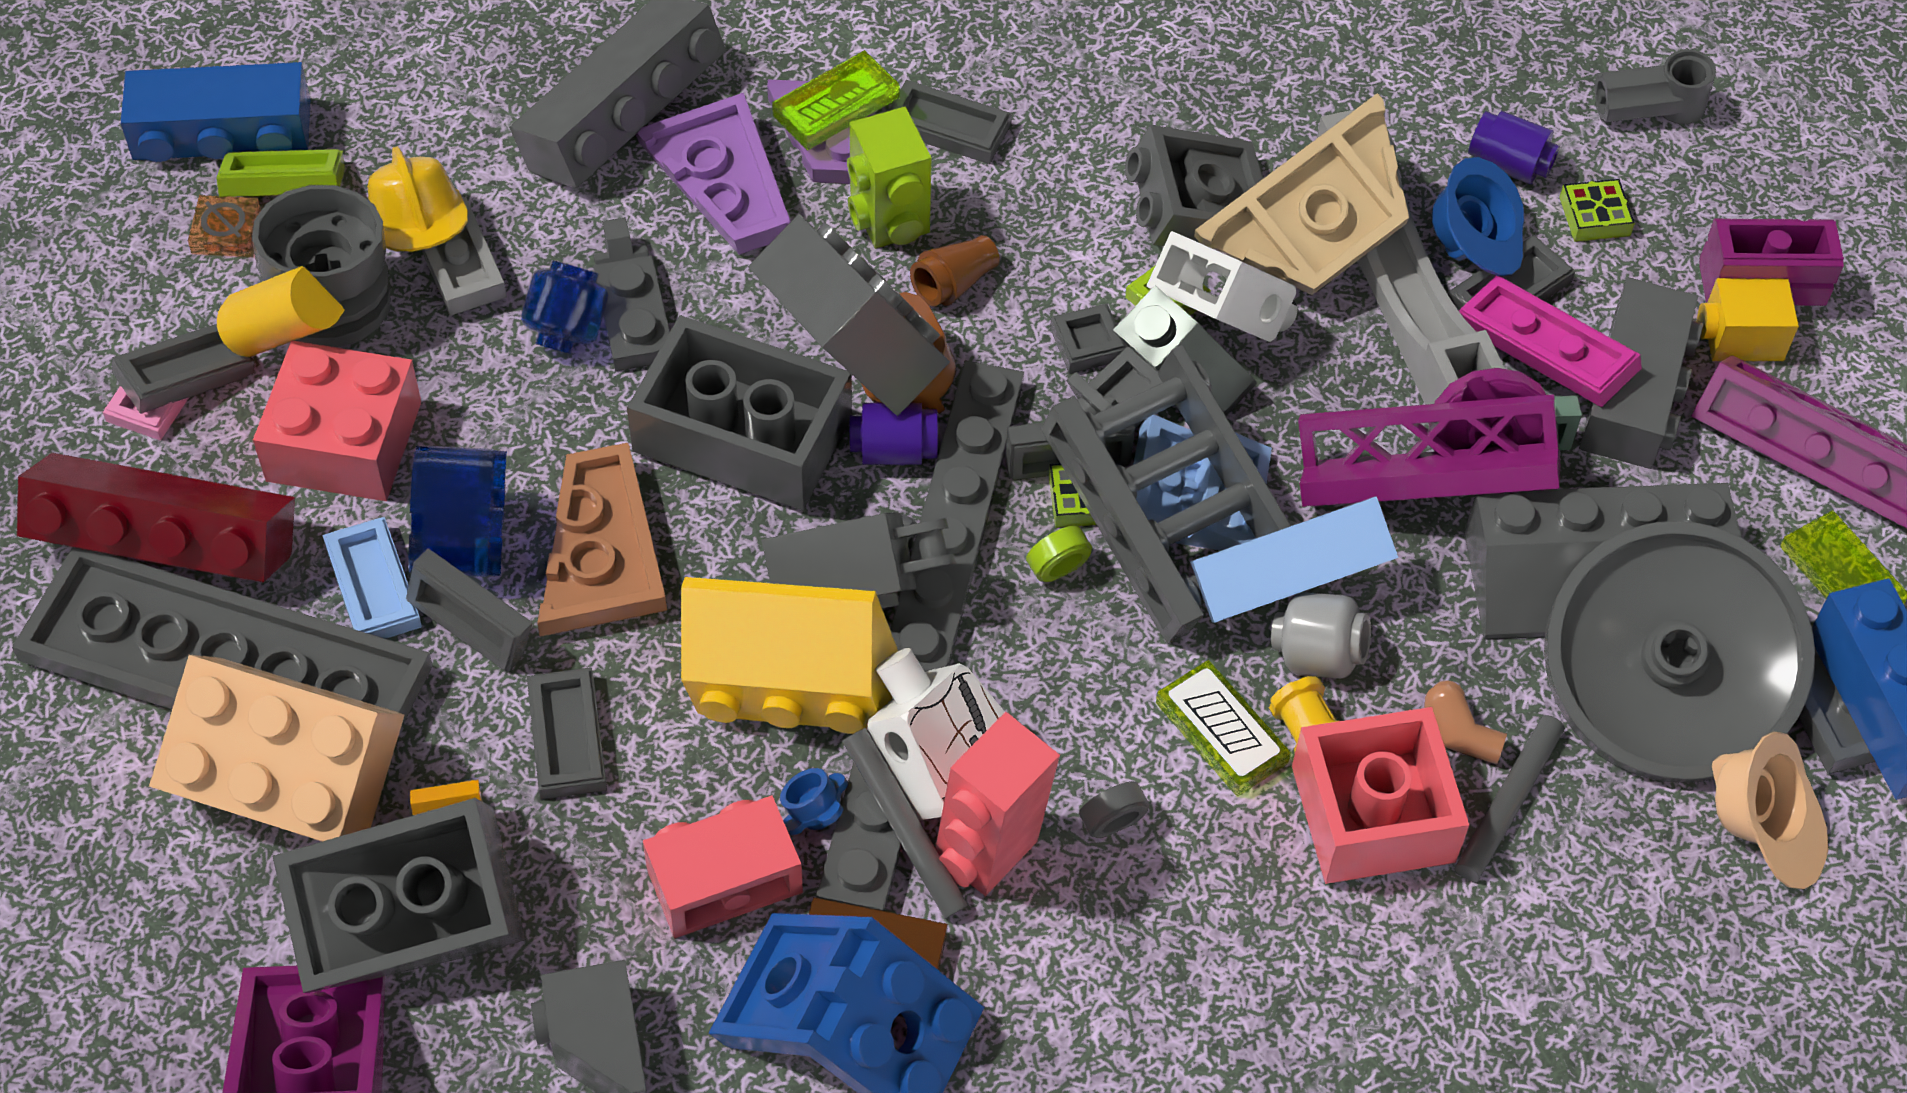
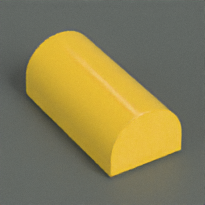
M300 266L230 294L218 311L217 329L220 338L228 349L237 355L251 357L287 344L291 340L295 341L330 328L339 320L345 309L305 267Z

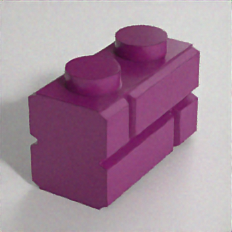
M1714 218L1708 233V241L1705 242L1699 258L1705 300L1707 303L1716 278L1789 279L1794 305L1827 306L1834 290V283H1837L1844 267V257L1836 221L1833 219H1808L1807 221H1801L1800 219Z

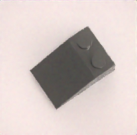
M477 798L272 856L303 993H312L454 961L526 940L494 808Z

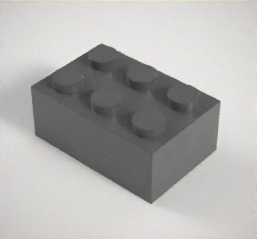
M798 214L748 266L817 343L897 416L950 363L933 345L940 337V334L826 222L816 230Z
M679 315L627 406L632 452L804 510L850 422V415H852V374L847 370Z

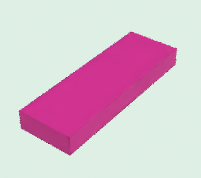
M1497 275L1459 310L1460 314L1476 332L1487 331L1495 347L1600 407L1606 404L1642 369L1641 354Z

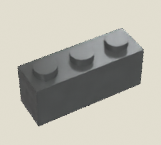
M1630 277L1626 278L1608 337L1641 354L1642 369L1602 407L1591 402L1579 450L1648 469L1652 468L1659 448L1671 450L1681 415L1670 412L1672 402L1682 404L1692 373V368L1681 366L1683 357L1685 355L1693 358L1703 327V322L1693 320L1698 295Z

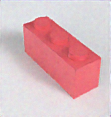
M1007 712L950 768L935 848L940 855L939 860L947 868L957 885L961 887L971 885L984 896H987L1038 842L1060 754Z

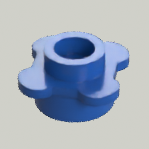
M811 768L798 773L786 783L780 794V802L789 814L783 820L789 835H797L805 828L810 830L823 829L834 823L843 812V807L840 804L841 793L848 786V781L843 774L833 773L828 776L822 769Z

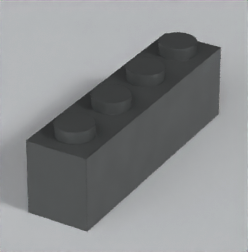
M651 0L509 126L528 170L536 175L574 188H578L637 134L642 127L650 122L726 52L710 6L693 0Z

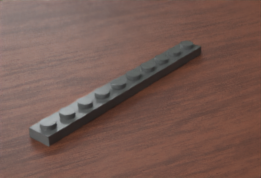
M967 360L963 364L920 523L947 518L949 528L943 529L947 554L954 553L956 563L913 572L916 589L900 592V605L896 606L890 628L898 651L910 648L925 672L950 666L1006 453L1007 427L1013 426L1024 383V371ZM917 535L910 556L911 562L922 560ZM853 761L848 786L841 805L843 812L837 819L816 898L886 911L902 844Z

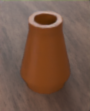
M980 235L969 241L924 251L919 255L917 262L911 266L910 279L916 294L929 306H937L939 304L950 306L988 271L999 265V252L994 242L985 235Z

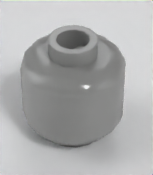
M1300 592L1293 596L1285 613L1277 612L1274 616L1271 629L1272 648L1274 651H1282L1284 663L1293 674L1346 678L1352 673L1356 664L1364 665L1368 657L1371 639L1369 614L1360 612L1357 602L1352 597Z

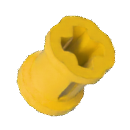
M1307 676L1288 683L1279 689L1270 700L1269 710L1273 717L1284 721L1296 742L1294 754L1301 727L1338 722L1323 698L1325 687L1316 676Z

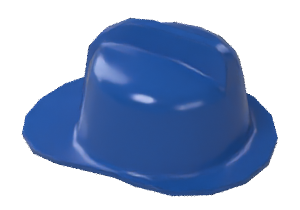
M1480 157L1463 159L1453 167L1447 186L1438 195L1433 206L1432 224L1436 236L1444 245L1447 254L1451 258L1458 261L1469 259L1486 272L1497 276H1511L1521 267L1523 258L1524 209L1518 189L1507 173L1493 162Z

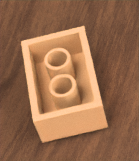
M189 655L149 787L319 841H326L371 828L405 714L223 658Z

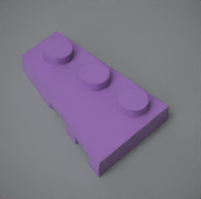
M744 93L644 126L636 134L638 142L739 255L769 245L791 222Z

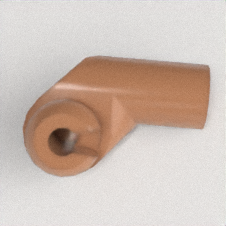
M1453 681L1438 682L1427 692L1424 708L1432 707L1445 748L1497 765L1507 734L1474 722L1464 690L1460 685Z

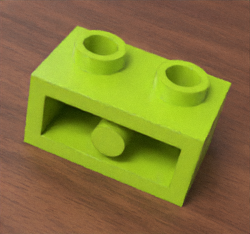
M906 106L849 122L850 157L847 158V168L850 177L851 196L848 197V209L856 230L866 229L875 249L890 244L905 245L915 241L921 235L930 233L932 157Z

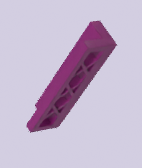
M1733 355L1719 363L1691 417L1907 528L1906 443Z
M1554 394L1300 414L1298 419L1304 465L1299 483L1302 507L1358 503L1376 496L1378 501L1559 489L1561 465ZM1542 414L1544 443L1518 445L1501 432L1514 416ZM1499 417L1493 424L1484 419ZM1467 420L1484 433L1470 449L1459 450L1451 448L1437 435L1449 421ZM1435 422L1429 429L1421 424ZM1403 425L1420 438L1408 453L1393 455L1373 440L1385 426ZM1371 427L1366 434L1358 428ZM1339 429L1357 443L1345 458L1318 460L1315 431ZM1492 440H1493L1496 444L1499 445V447H1486V446H1487ZM1428 445L1435 450L1433 452H1422ZM1364 450L1372 455L1359 457Z

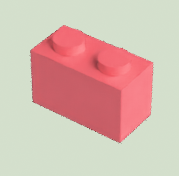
M772 795L757 801L740 800L722 809L719 814L691 824L678 822L668 825L658 831L654 837L643 840L647 871L674 939L803 893L801 862Z

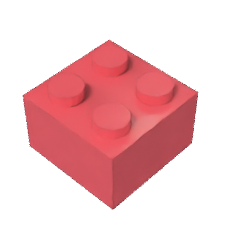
M291 340L253 438L265 481L387 501L422 402L412 360Z
M1432 707L1301 727L1292 769L1325 884L1456 863L1469 828V822Z

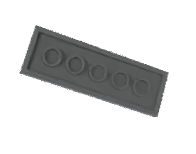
M76 547L71 548L12 646L20 662L169 709H173L189 655L223 658L405 714L402 726L433 667L430 652L108 553Z

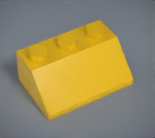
M692 577L684 578L681 587V681L698 714L721 723H730L736 719L764 721L780 728L809 725L830 727L841 733L854 734L864 728L867 729L869 719L893 699L877 673L876 667L883 660L898 652L876 591Z

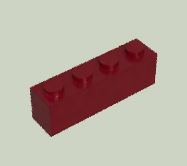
M51 453L18 476L17 537L265 582L292 554L295 497Z

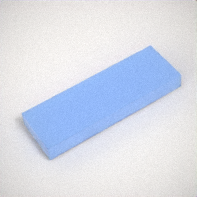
M1376 496L1190 562L1211 622L1215 623L1398 558Z

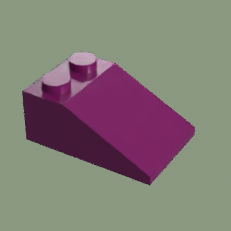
M297 965L243 968L222 1093H382L385 976L312 993H303Z

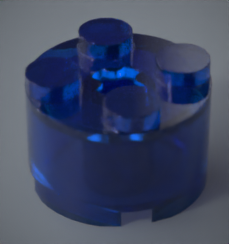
M430 445L416 446L413 459L410 499L409 573H412L414 561L429 548L467 576H501L507 451Z

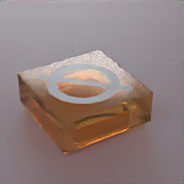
M199 195L188 237L191 253L251 257L254 220L261 212L258 198Z

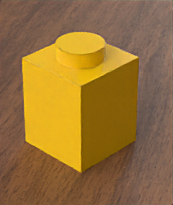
M1716 278L1708 302L1700 304L1697 314V321L1703 322L1700 338L1708 339L1712 361H1723L1732 355L1743 361H1784L1799 327L1789 279Z

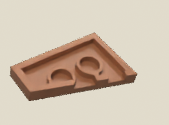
M629 443L567 454L556 512L557 526L552 553H549L546 569L547 584L544 601L540 604L537 621L540 637L667 611L664 588Z

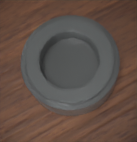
M1129 781L1115 785L1090 799L1080 809L1079 816L1091 837L1104 838L1134 825L1145 816L1150 804L1138 782Z

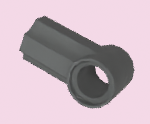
M1683 49L1672 53L1664 65L1597 73L1594 83L1595 105L1600 120H1604L1607 123L1663 116L1668 121L1677 124L1695 123L1703 117L1716 76V65L1710 57L1702 52Z

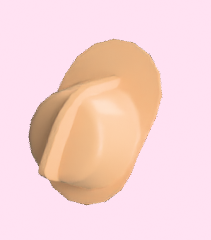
M1773 731L1762 737L1754 749L1733 754H1723L1717 757L1712 763V770L1716 783V810L1722 826L1732 835L1758 844L1774 876L1787 887L1805 889L1816 883L1822 873L1828 854L1827 826L1822 809L1806 775L1797 744L1788 734Z

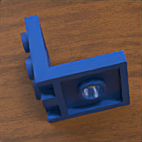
M772 913L708 1034L723 1045L733 1049L809 1056L857 1093H943L985 1007L873 917ZM901 1013L906 1021L907 1035L903 1045L896 1050L891 1034V1026L896 1016Z

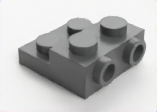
M1151 124L1137 146L1129 151L1125 162V176L1128 181L1138 184L1140 192L1136 208L1137 223L1141 227L1149 228L1152 243L1157 246H1165L1171 231L1199 243L1194 236L1195 230L1263 179L1252 141Z

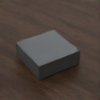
M1108 303L1050 318V330L1069 374L1108 365L1126 348L1123 341L1113 331L1117 324Z

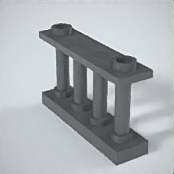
M1183 345L1170 351L1157 373L1163 383L1095 415L1089 411L1084 412L1077 398L1072 396L1053 405L1041 428L1167 644L1190 633L1204 615L1200 609L1203 596L1196 576L1194 575L1189 578L1185 574L1180 575L1168 555L1170 545L1240 511L1256 538L1296 524L1291 520H1287L1213 397L1211 382L1206 370L1199 362L1191 360ZM1176 404L1194 436L1126 469L1121 465L1116 466L1104 446L1105 438ZM1208 458L1226 489L1158 523L1153 519L1148 520L1136 500L1137 491Z

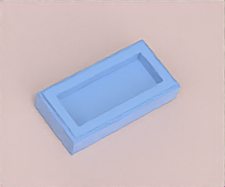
M385 517L322 535L353 629L387 639L422 627L417 608L406 599L409 585Z

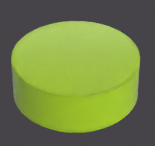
M1068 526L1047 535L1035 544L1028 552L1026 561L1039 581L1052 582L1081 567L1090 557L1092 545L1079 526Z

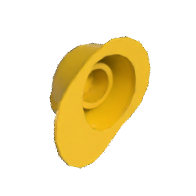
M398 146L393 147L392 163L379 168L369 177L367 186L368 198L375 205L383 221L387 249L409 252L429 249L449 241L459 234L468 223V210L459 190L454 188L443 165L435 158H406Z

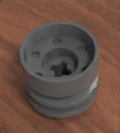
M308 185L286 191L264 206L254 220L252 234L260 282L303 266L345 309L339 320L330 328L295 341L338 348L359 342L376 331L390 312L391 288L388 280V265L385 261L386 243L384 226L375 205L358 192L336 185Z

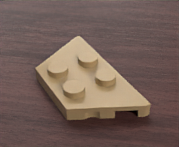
M1378 93L1198 227L1195 230V238L1199 243L1251 265L1313 295L1406 225L1409 214L1404 192L1399 186L1397 160L1394 147L1390 145L1384 118L1385 106Z

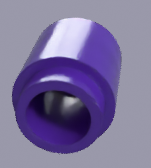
M1485 111L1471 139L1468 154L1491 161L1506 172L1509 177L1531 185L1537 175L1544 178L1548 177L1557 158L1560 145L1551 142L1554 130L1504 111H1500L1498 115Z
M862 403V415H850V452H862V465H922V459H937V409H922V403H910L897 416L883 403Z

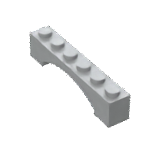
M1354 110L1321 116L1317 138ZM1388 131L1390 145H1393L1396 154L1397 147ZM1397 170L1399 186L1404 192L1399 170ZM1405 196L1409 214L1407 224L1359 259L1358 262L1424 403L1434 404L1435 400L1450 383L1468 373L1491 368H1505L1487 331L1476 332L1460 314L1446 293L1424 249Z

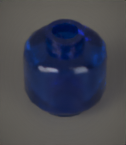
M554 260L551 262L550 269H538L533 273L522 309L521 321L526 328L538 332L536 345L571 354L573 343L586 345L596 340L608 301L606 288L597 283L599 273Z

